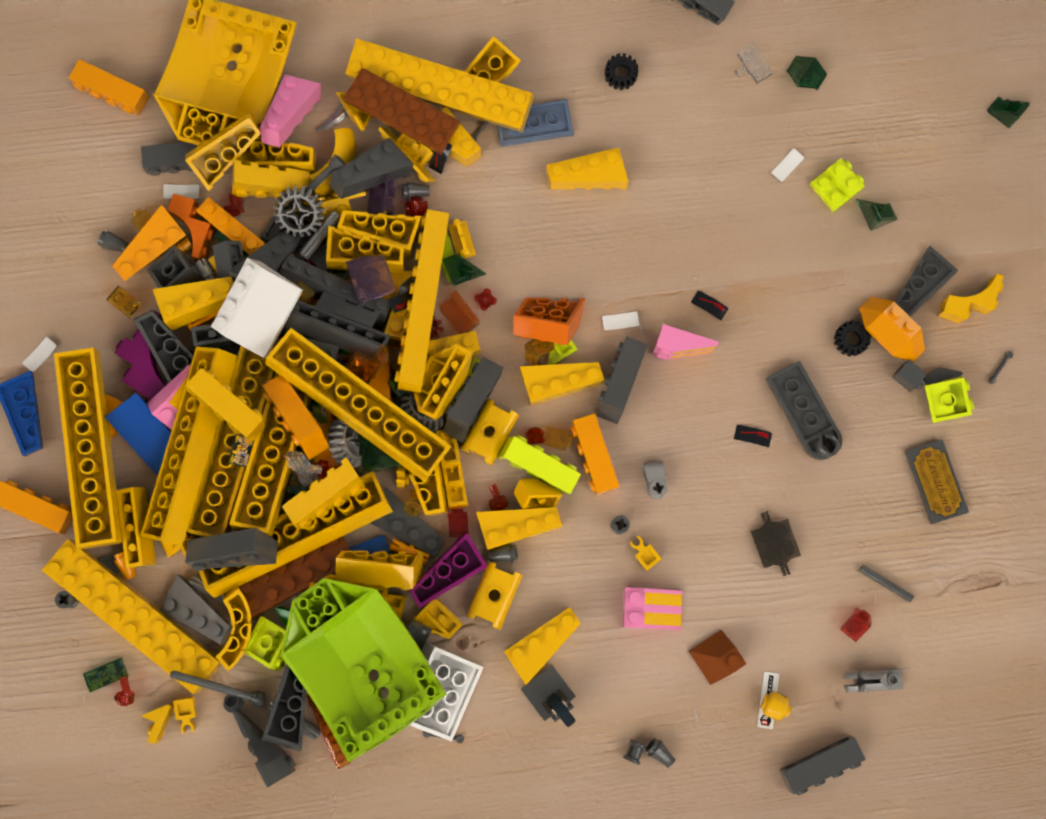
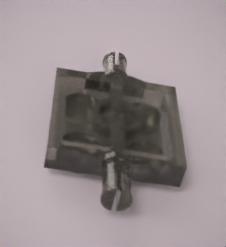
M768 511L761 513L764 525L750 533L763 568L773 565L780 566L783 576L789 575L791 573L787 563L791 559L801 556L789 521L786 519L780 522H772Z

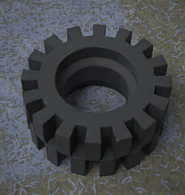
M618 53L616 57L613 55L611 60L607 61L605 80L606 82L609 81L610 87L614 85L616 90L617 87H620V90H623L624 87L629 89L630 85L633 86L634 82H636L639 71L638 64H636L635 59L631 60V55L626 57L625 53H623V56H620V53ZM618 66H623L628 69L629 73L626 77H618L614 70Z
M847 321L836 330V335H834L836 341L834 344L838 346L836 348L838 351H842L841 354H847L849 357L852 355L857 356L870 345L871 341L869 339H871V335L868 334L869 332L865 329L864 324H860V321ZM848 332H855L859 336V343L857 345H850L846 341V334Z

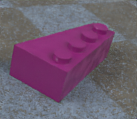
M466 531L421 575L415 587L409 590L419 608L488 567Z

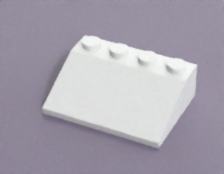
M247 258L211 327L226 338L266 358L303 290L263 262Z
M425 642L422 653L447 695L421 718L410 724V726L452 741L484 667Z

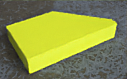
M571 340L568 345L552 343L547 365L557 364L578 351L573 341Z

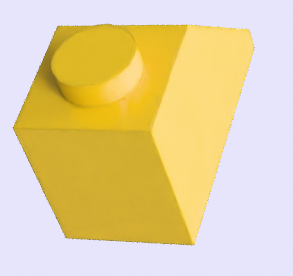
M537 478L520 479L513 492L522 509L556 507L562 496L561 491Z

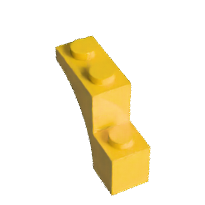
M998 273L990 278L984 290L973 296L958 297L949 294L943 299L938 316L960 324L969 318L971 309L985 315L994 311L998 305V293H1001L1004 287L1002 282L1004 276Z

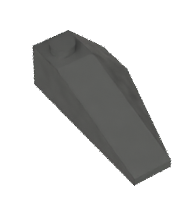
M241 710L233 713L242 735L249 739L247 747L250 753L258 759L255 765L267 788L296 771L294 769L296 764L291 755L288 756L278 745L261 740L263 731Z

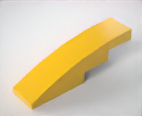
M444 429L438 430L436 435L451 445V448L441 460L449 509L468 506L458 442L455 438L443 433Z

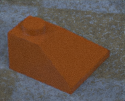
M722 630L689 650V653L710 685L746 665L745 660L735 645Z

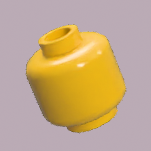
M771 691L769 694H765L760 708L763 709L765 716L780 721L784 716H789L792 706L789 705L787 696Z

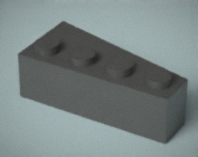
M679 0L682 2L683 7L688 10H697V15L716 25L725 20L735 3L733 0Z
M388 138L333 172L329 186L343 199L361 193L365 189L371 187L373 189L379 187L380 184L394 182L401 177H410L414 164Z
M152 309L134 318L137 327L168 382L172 381L192 363L194 354Z
M627 336L624 343L620 342L617 353L620 355L618 359L614 358L610 368L613 369L612 375L608 374L604 384L607 386L606 391H601L598 399L601 405L596 415L597 417L618 424L648 344Z
M485 357L481 359L480 363H475L471 371L473 372L472 376H467L463 384V391H458L454 398V401H456L454 406L450 405L445 413L448 417L443 433L464 443L469 428L472 429L478 412H481L486 403V397L490 396L501 376L502 366Z
M257 528L188 540L185 563L198 571L210 568L276 564L278 541Z
M287 664L261 740L300 752L302 750L306 690Z

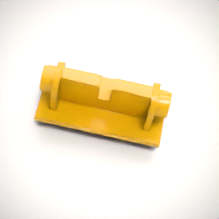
M454 220V224L448 225L458 260L476 256L466 220Z

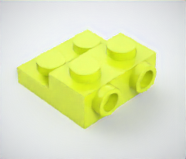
M842 158L809 184L832 212L839 209L865 187L862 176L859 174L855 175L851 170L852 165L847 160L843 161Z
M963 376L924 385L932 423L972 415L971 410L974 409L972 398H969L967 391H970L968 380H965Z
M260 616L250 635V640L244 653L269 669L279 671V669L284 668L286 662L280 657L286 628L277 625L266 617Z

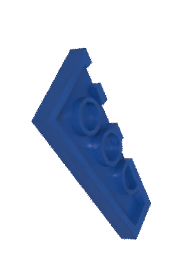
M30 370L0 384V401L22 456H27L43 449L34 374Z

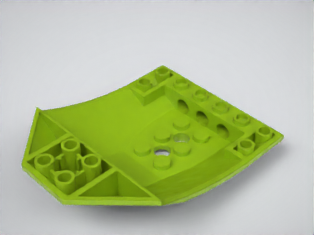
M323 578L292 601L280 657L283 658L310 695L348 762L355 760L398 734L421 718L447 695L417 643L393 608L377 589ZM373 669L379 673V678L376 681L370 679V672ZM383 687H386L389 691L387 698H383L381 695Z

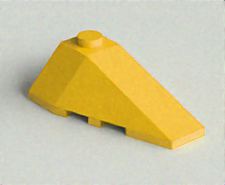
M493 36L464 72L500 82L510 76L521 60Z

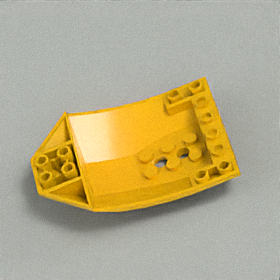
M188 0L174 49L161 81L153 94L178 140L199 146L247 113L251 115L258 126L261 125L281 79L297 22L216 0ZM236 45H242V50L239 53H234L233 48ZM230 61L237 63V68L233 71L227 68Z

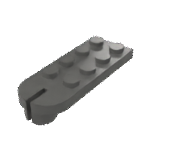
M798 361L767 377L765 380L805 452L816 460H826L836 455L842 446L841 433L802 363ZM822 442H824L829 452L825 451Z

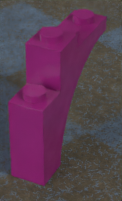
M154 310V312L163 320L162 315ZM138 329L134 333V339L131 341L125 337L124 340L117 344L114 353L133 365L124 373L122 382L151 400L166 384L159 374L154 355Z

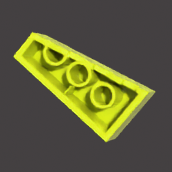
M520 435L507 438L497 456L498 459L501 461L502 459H507L510 461L511 466L520 470L525 469L528 475L537 479H543L542 482L564 494H571L581 475L576 471L577 468L569 463L564 465L560 462L561 459L559 457L543 453L544 449L535 444L534 446L527 444L528 440Z

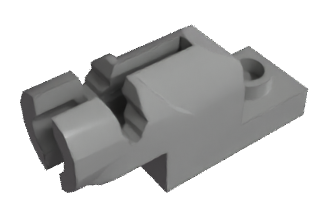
M901 669L844 672L843 679H855V684L844 685L846 692L903 689Z

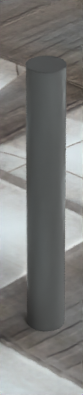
M862 565L859 569L861 573L908 602L913 600L914 595L865 565Z

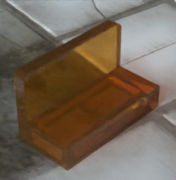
M456 290L450 294L451 299L440 306V310L458 334L468 333L480 324L479 319Z

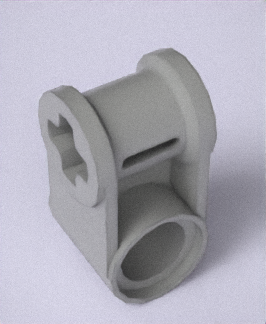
M663 461L643 463V473L649 496L653 499L662 498L667 491ZM656 485L658 486V488H662V490L659 493L656 490H653Z

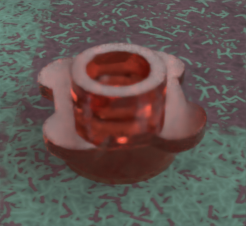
M488 288L484 289V292L481 294H476L474 298L483 311L497 303V299L492 296L491 290Z
M538 427L530 428L526 433L527 444L537 445L544 443V431Z

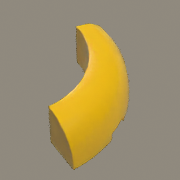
M350 128L334 129L335 148L331 158L337 154L345 164H348L355 159L357 153L354 131ZM330 160L319 171L309 175L311 182L329 166ZM331 175L314 189L316 194L327 196L334 192L329 186Z
M238 587L223 596V602L229 611L233 628L225 644L216 650L215 655L227 671L231 670L241 659L251 635L252 621L250 608L244 594Z

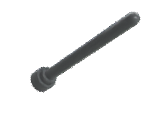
M335 154L330 159L329 166L305 187V192H308L309 189H316L334 171L346 165L345 162ZM294 198L284 207V210L293 207Z
M174 670L170 673V677L173 679L248 700L252 706L257 708L262 707L265 699V692L258 690L250 693Z

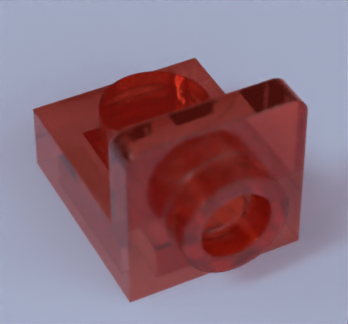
M231 186V193H229L231 205L223 206V209L232 217H236L240 213H245L243 197L232 194Z
M452 509V513H448L449 537H460L465 531L469 535L468 513L463 512V509Z
M856 607L853 614L841 626L840 630L857 642L872 626L871 616L867 611Z

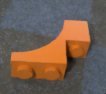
M173 193L167 211L172 217L181 220L188 226L193 240L191 257L196 262L199 260L203 262L202 259H206L209 254L208 246L210 241L214 239L215 230L210 223L195 219L199 215L196 212L199 205L194 199Z

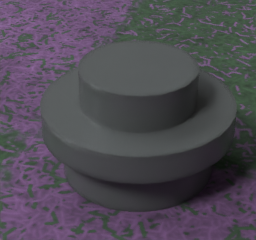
M227 695L224 698L223 705L225 710L234 713L242 708L244 701L241 698Z

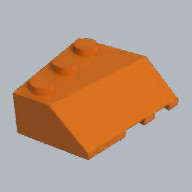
M526 297L514 314L513 335L522 338L538 339L542 342H554L558 345H568L579 327L585 298H578V301H568V298L551 301L549 298Z

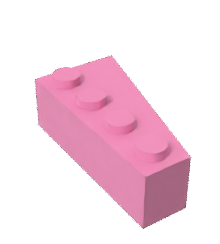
M284 75L260 126L261 142L280 148L293 133L295 126L300 125L303 121L302 118L312 111L315 103L321 100V83Z

